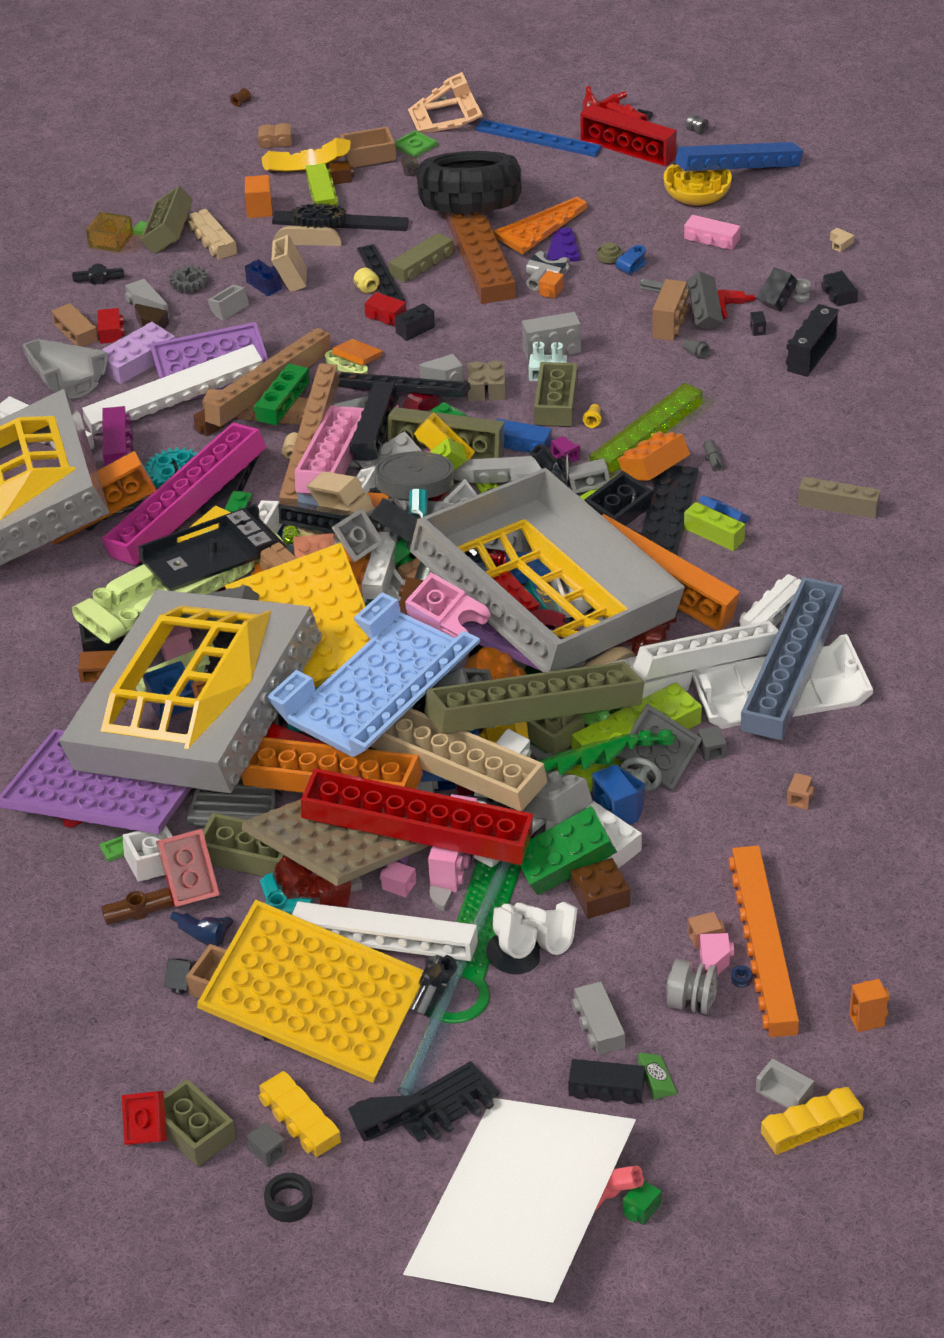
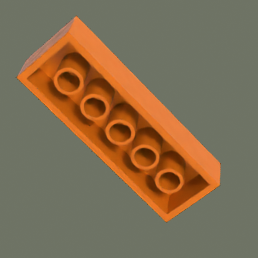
M135 451L97 470L110 513L50 541L51 544L59 543L157 491Z

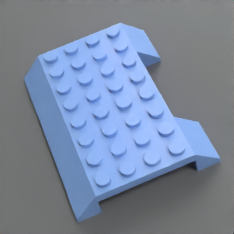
M381 592L354 617L355 622L371 639L316 690L312 677L295 670L267 696V699L288 724L354 757L366 751L426 694L427 689L432 688L481 642L480 638L465 631H462L454 638L402 613L398 599Z

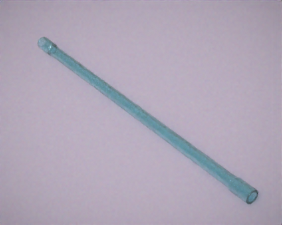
M498 862V867L472 923L477 925V938L481 934L512 863ZM456 959L455 961L458 965L456 972L449 979L445 990L440 995L408 1070L404 1073L397 1089L398 1093L402 1096H409L413 1092L420 1070L468 963L466 960Z

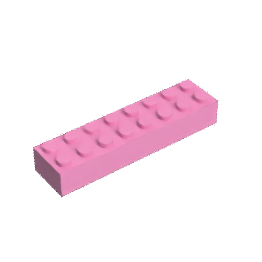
M329 407L295 469L296 492L310 495L311 493L307 485L322 471L345 475L354 457V453L350 451V442L353 441L354 431L357 430V423L361 419V412L364 408Z

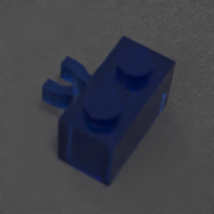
M259 259L245 266L246 282L268 297L281 290V276L275 266L269 267Z

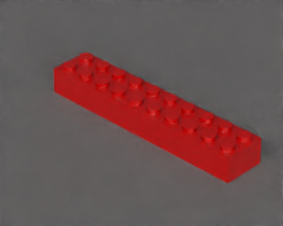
M318 768L313 769L301 798V818L519 865H522L533 831L534 814Z

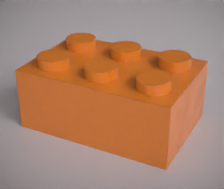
M656 432L651 435L650 439L639 442L636 448L626 450L624 455L618 458L621 470L636 480H651L689 456L690 452L683 434Z

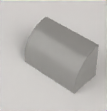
M234 284L207 300L213 314L223 321L249 306L245 288Z

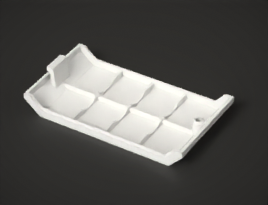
M847 634L839 635L829 646H823L793 717L858 706L873 694V688ZM766 656L693 670L692 679L710 723L719 726L721 729L741 726V711Z

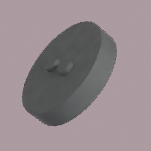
M422 451L397 453L383 458L375 466L376 488L381 493L390 497L395 495L398 499L409 500V491L413 489L427 490L428 498L435 497L447 492L454 484L453 463L448 458L436 453Z

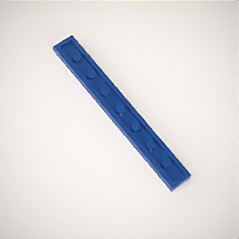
M482 119L476 126V131L592 157H596L602 150V145L485 119Z

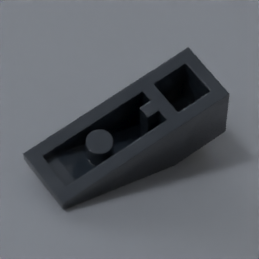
M424 1095L370 1097L348 1108L363 1142L383 1135L431 1111Z

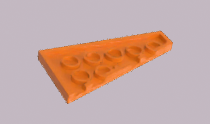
M575 197L494 230L493 233L497 240L523 255L586 210L587 202L579 197Z

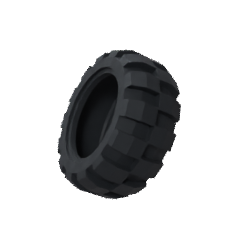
M462 151L429 157L421 162L417 172L418 196L424 207L434 211L473 213L502 209L515 204L519 199L522 190L521 167L514 156L501 152Z

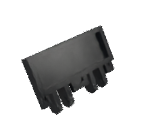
M470 1061L412 1094L424 1095L431 1111L402 1126L417 1142L427 1137V1134L423 1131L424 1129L436 1141L441 1135L434 1123L438 1122L446 1132L450 1133L454 1129L452 1122L467 1114L464 1106L477 1117L482 1112L475 1100L478 1098L487 1109H491L494 1106L492 1099L499 1095V1091Z

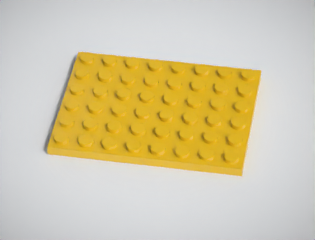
M341 542L225 585L226 589L247 585L260 595L258 601L311 607L322 638L302 673L312 677L315 687L321 686L371 640L354 620V617L366 606Z
M255 899L201 995L197 1008L374 1083L410 1009L409 1007L420 986L419 980L424 970Z

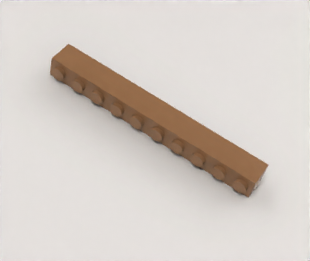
M320 328L313 329L204 401L205 421L221 427L259 401L288 363L308 368L325 357V353L331 350L330 333Z
M318 365L280 492V504L298 502V492L295 490V469L329 407L333 405L339 385L337 365Z

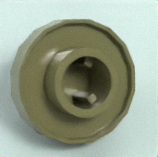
M607 242L597 249V258L603 263H615L618 257L622 255V248L612 242Z

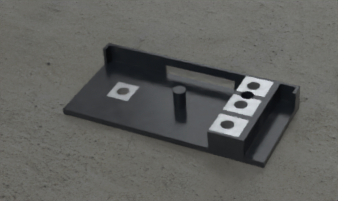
M253 504L139 545L138 549L140 561L168 591H174L260 559L261 551L268 547L271 548L272 545L278 542L285 548L286 545L259 518V508ZM218 524V528L177 543V538Z

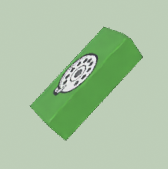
M638 1053V1065L645 1066V1081L653 1099L677 1094L661 1055Z

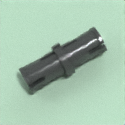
M709 440L705 441L703 448L706 451V459L710 462L712 471H717L715 466H717L718 471H722L724 464L721 461V453L717 450L715 442L713 440L710 442Z

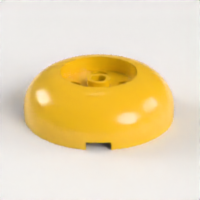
M672 164L664 172V186L668 194L680 203L693 206L708 205L720 200L728 192L732 181L729 169L684 171L678 164L675 166Z

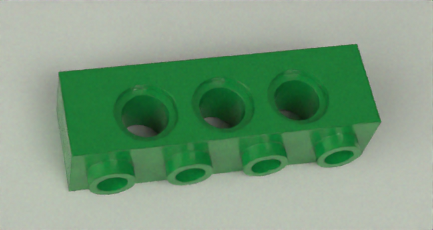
M288 363L276 380L272 382L268 390L264 392L260 400L255 403L256 421L277 426L310 384L309 369Z

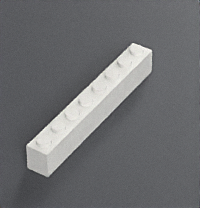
M764 621L641 646L633 668L645 680L765 655L768 654L778 629L770 621Z
M297 902L292 915L376 949L429 956L437 954L444 957L449 955L454 959L471 961L478 943L477 925L305 902Z

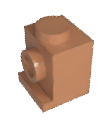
M795 773L787 790V805L806 810L809 809L810 799L812 800L815 787L812 786V777Z

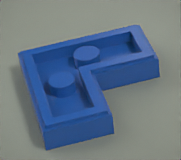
M701 495L699 499L700 503L713 510L723 512L738 521L747 523L750 519L749 515L721 500Z

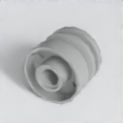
M676 958L667 980V1007L684 1010L687 1002L691 1001L693 1013L698 1011L699 1004L701 1003V1013L708 1015L715 1001L718 988L717 966L710 965L705 975V963H700L695 973L693 972L692 961Z

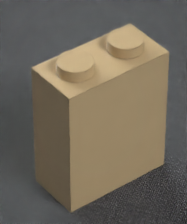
M286 235L273 240L271 261L289 291H296L306 287L307 265L290 236Z

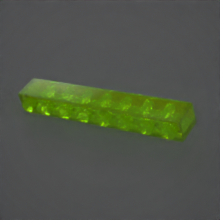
M688 383L682 384L625 429L605 442L600 448L592 452L589 461L604 458L609 476H611L621 468L618 458L623 456L626 450L636 448L639 442L650 439L651 435L656 432L666 433L703 404V391Z

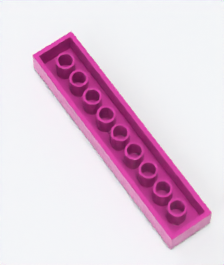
M234 422L230 424L101 539L109 556L132 565L140 563L139 545L170 535L267 448L259 429Z

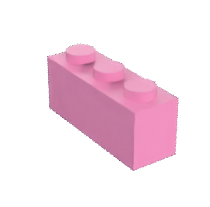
M692 215L684 225V239L733 250L740 240V226Z

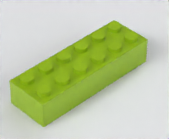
M675 682L643 698L641 705L623 708L600 722L597 721L572 734V749L580 748L581 745L611 739L614 736L629 734L647 704L688 730L701 723L702 706ZM614 758L613 764L600 765L602 770L615 764L618 766L623 762Z

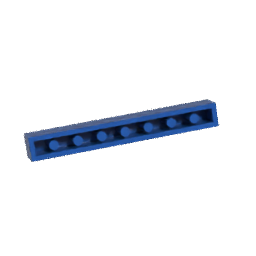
M794 142L680 146L675 162L684 171L791 167L800 165L803 150Z

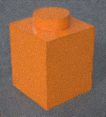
M548 270L539 280V295L555 299L564 288V274Z

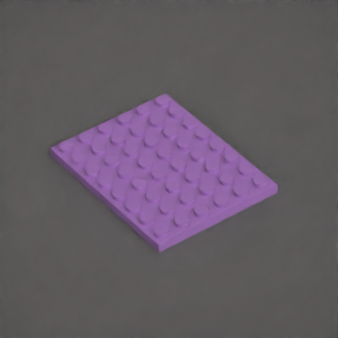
M53 729L0 794V807L50 817L54 816L151 834H160L192 788L73 770L59 742L65 730Z

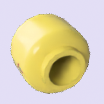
M361 268L354 275V284L363 293H372L378 288L379 278L370 268Z

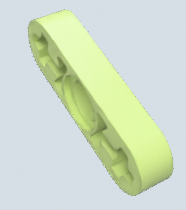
M333 350L325 353L326 364L337 365L339 371L368 374V367L366 365L362 366L332 353Z

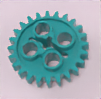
M178 447L175 450L168 448L167 452L161 450V454L154 453L155 457H149L150 461L146 462L145 469L151 477L154 486L159 488L175 474L172 461H175L178 471L199 452L193 453V449L186 451V447L182 450H179Z

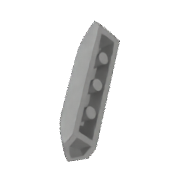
M532 456L468 459L454 471V479L458 481L466 479L468 483L473 484L511 482L516 474H531L541 470V467Z

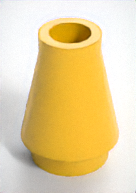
M591 405L583 415V422L589 428H595L601 423V408L599 405Z

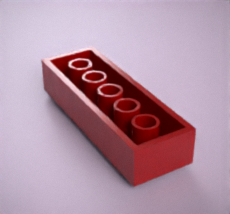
M591 104L580 113L581 141L599 144L603 148L665 167L676 158L677 130Z

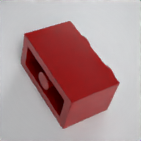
M377 292L364 303L366 317L395 326V316L406 311V302Z
M119 308L97 310L100 344L114 343L122 339V336H125L124 317L120 315Z

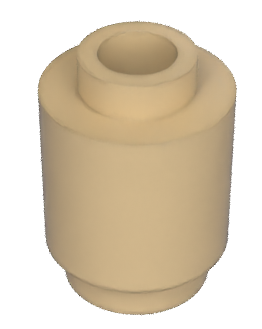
M290 433L285 438L282 454L287 459H291L298 433Z

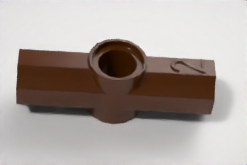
M166 887L145 894L141 891L130 892L124 900L103 905L101 909L105 923L108 925L129 918L135 920L143 919L150 912L173 906L170 891Z

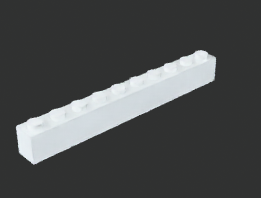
M253 344L83 407L84 420L93 435L102 433V408L125 406L126 413H130L131 421L137 420L145 415L156 413L161 409L172 407L182 401H188L198 395L206 394L208 389L222 388L233 383L262 364V359Z

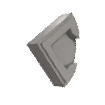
M431 885L429 890L431 901L438 909L445 911L452 897V890Z

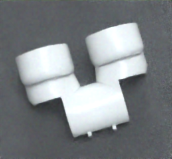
M567 902L557 904L556 910L547 911L524 903H516L515 906L503 904L502 907L494 908L493 929L499 937L501 950L514 958L521 959L531 953L537 939L539 946L547 952L555 955L564 953L568 950L574 938L578 908Z

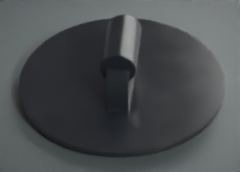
M497 935L493 936L487 944L486 953L490 963L505 973H527L533 970L540 962V946L537 941L531 953L521 959L514 958L501 950Z

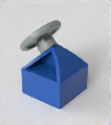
M633 757L625 760L620 767L615 764L592 773L593 801L627 824H633L640 818L644 805L645 791L654 790L661 784V771L653 762L644 758ZM632 764L644 765L636 770L627 768ZM650 770L654 772L656 777L653 783L647 778V773Z

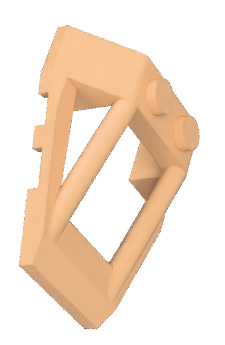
M462 72L446 79L443 82L444 85L439 89L435 88L430 96L426 99L422 98L408 109L418 132H437L458 128L483 117ZM452 88L456 98L431 103ZM459 104L464 118L432 124L426 111Z

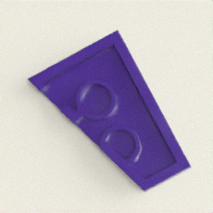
M561 228L554 232L546 260L556 261L567 257L570 259V262L580 261V254L572 228Z

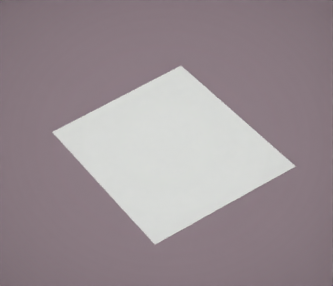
M493 1098L494 1106L491 1109H486L403 1275L553 1303L636 1119Z

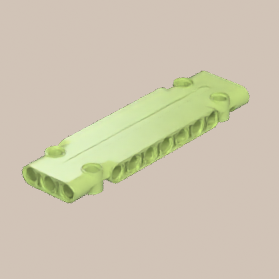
M274 532V534L283 542L281 537ZM261 558L174 591L203 595L212 593L248 574L255 563H260ZM143 564L114 579L106 588L94 590L93 599L88 598L73 606L72 613L80 624L105 643H110L128 634L156 589H167Z

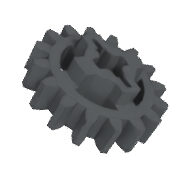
M185 265L184 268L178 267V271L173 270V274H170L169 278L170 286H172L173 290L177 289V292L184 291V294L188 291L191 293L194 290L200 291V288H205V284H208L207 272H205L204 268L200 269V266L196 268L193 265Z

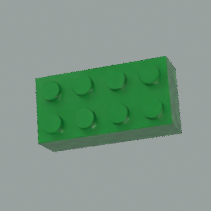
M590 806L530 839L522 865L520 866L530 886L539 895L570 879V870L603 861L617 853V850L594 808Z

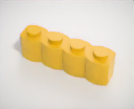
M285 1071L278 1073L259 1085L260 1094L258 1096L263 1106H269L278 1122L283 1121L286 1124L289 1134L293 1138H299L301 1146L306 1153L309 1154L311 1152L317 1158L341 1143L340 1131L336 1125L324 1115L322 1110L310 1100L308 1095L296 1085L294 1080Z
M849 1087L836 1088L827 1096L813 1097L806 1104L789 1107L784 1113L768 1115L761 1122V1134L775 1155H778L861 1121L864 1108Z

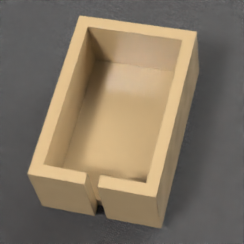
M322 471L307 485L319 506L356 512L363 508L365 513L374 509L371 497L363 492L362 483L355 476Z

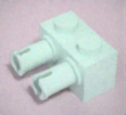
M538 342L533 343V354H530L529 381H538L540 362L567 363V355H563L562 343L558 342V348L557 342L551 344L552 355H544L545 346L543 342H540L539 348Z

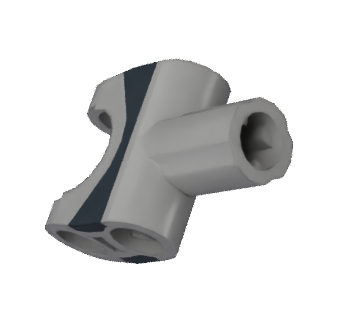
M537 252L526 266V274L530 275L526 282L527 287L538 291L539 280L548 270L564 274L565 276L570 266V259L563 257L556 261L546 260V252Z

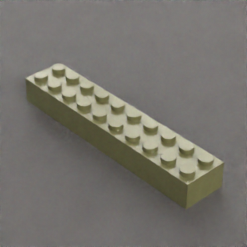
M625 661L430 688L426 691L425 713L442 734H453L459 731H473L479 728H493L500 725H513L520 722H533L540 719H553L560 716H573L580 713H593L594 711L601 710L609 711L614 708H630L634 705H641L644 681Z

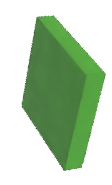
M417 130L394 141L397 150L412 158H416L438 146V141Z

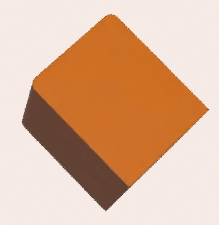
M269 175L245 177L247 218L273 216Z

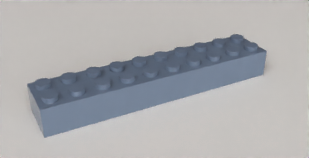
M806 577L802 578L741 711V731L783 740L842 605L843 585Z

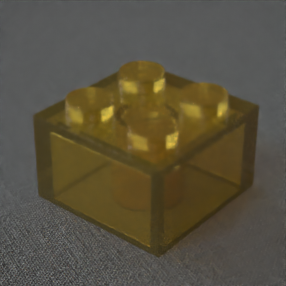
M99 212L86 229L88 247L121 252L134 234L131 216Z

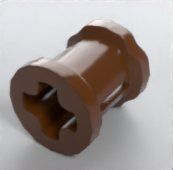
M242 88L240 92L230 96L232 105L240 107L245 101L249 102L251 100V94L246 88Z

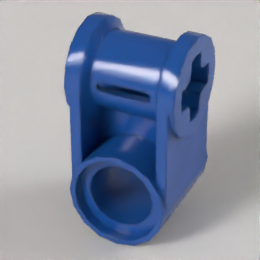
M643 245L632 246L627 252L618 257L616 269L632 276V273L637 272L646 264L644 257L646 248Z

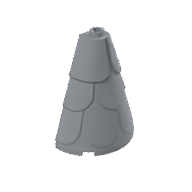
M36 339L23 344L24 354L30 366L36 371L44 384L53 393L64 389L70 399L83 397L94 390L99 384L98 380L101 375H104L106 371L107 352L103 350Z

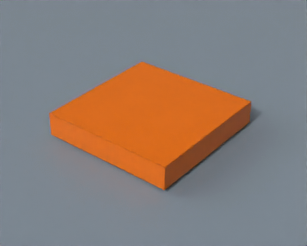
M351 339L333 347L332 353L363 366L380 358L383 350Z

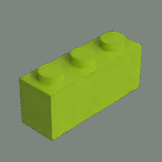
M697 502L684 512V529L732 551L745 541V524Z

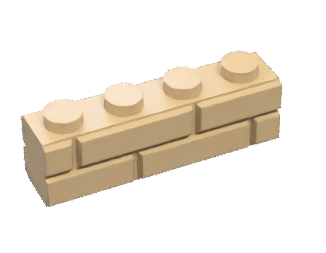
M203 209L198 213L189 214V221L187 222L189 230L195 232L196 238L202 240L203 246L205 248L208 247L212 256L215 255L220 260L237 254L236 242L208 210Z

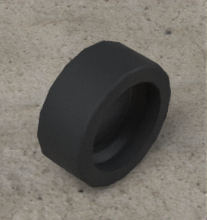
M283 1173L272 1178L264 1191L265 1206L268 1214L277 1221L289 1223L301 1220L308 1215L313 1205L312 1188L309 1181L297 1173ZM287 1188L297 1189L303 1193L302 1200L295 1205L281 1206L274 1202V1196Z

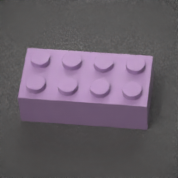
M153 322L146 324L144 327L102 349L107 352V367L104 374L119 384L128 381L155 365L150 350V343L175 339V336Z

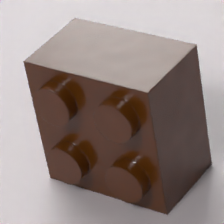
M613 858L570 870L571 889L587 919L630 907V888Z

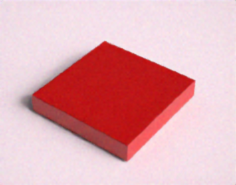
M164 1091L121 1095L124 1145L167 1141Z

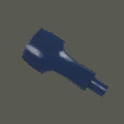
M175 911L170 915V919L178 923L179 929L208 946L209 944L219 946L224 940L227 929L233 923L231 917H204L201 920H196L188 913L180 914Z

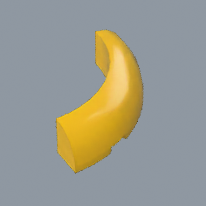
M334 138L329 143L323 145L321 149L304 150L290 155L289 152L268 151L262 157V165L267 171H305L306 165L321 163L328 165L340 159L350 150L351 142L346 139Z

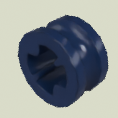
M743 965L734 967L731 971L732 984L740 988L749 986L752 982L751 969ZM737 975H740V976H744V975H745L746 978H743V977L737 978Z

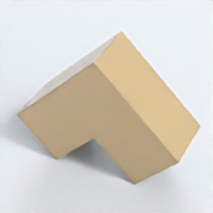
M835 228L830 232L832 249L842 252L854 243V235Z

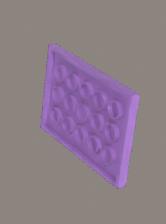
M256 322L150 343V350L159 379L252 344L260 355L262 363L268 360ZM230 384L225 385V386L222 387V388H217V390H223L225 387L229 386ZM206 394L198 395L190 400L205 397Z

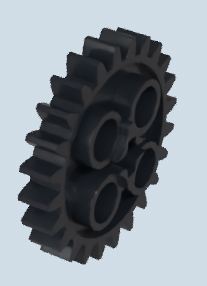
M323 203L301 205V207H296V209L291 211L292 223L296 224V226H307V228H330L331 226H336V224L341 225L346 220V210L341 208V206H336V204L330 205V203L326 205Z

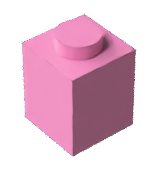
M396 861L388 864L380 873L382 889L407 897L416 884V869Z

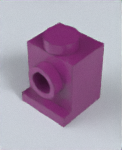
M561 436L551 441V453L555 458L564 455L570 458L573 463L580 459V445H574L565 436Z

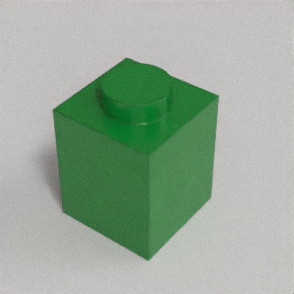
M645 1181L642 1187L631 1189L623 1198V1213L626 1218L632 1222L638 1221L645 1225L661 1205V1190Z

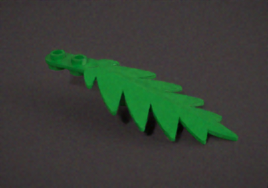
M668 729L659 730V733H652L650 730H640L639 734L614 736L611 739L581 745L580 748L559 752L555 756L537 761L544 763L545 773L557 766L559 775H562L575 765H581L582 769L586 770L594 763L600 765L613 764V759L625 749L627 744L630 749H633L636 745L652 746L656 740L657 744L673 745L677 735L672 734L673 731Z

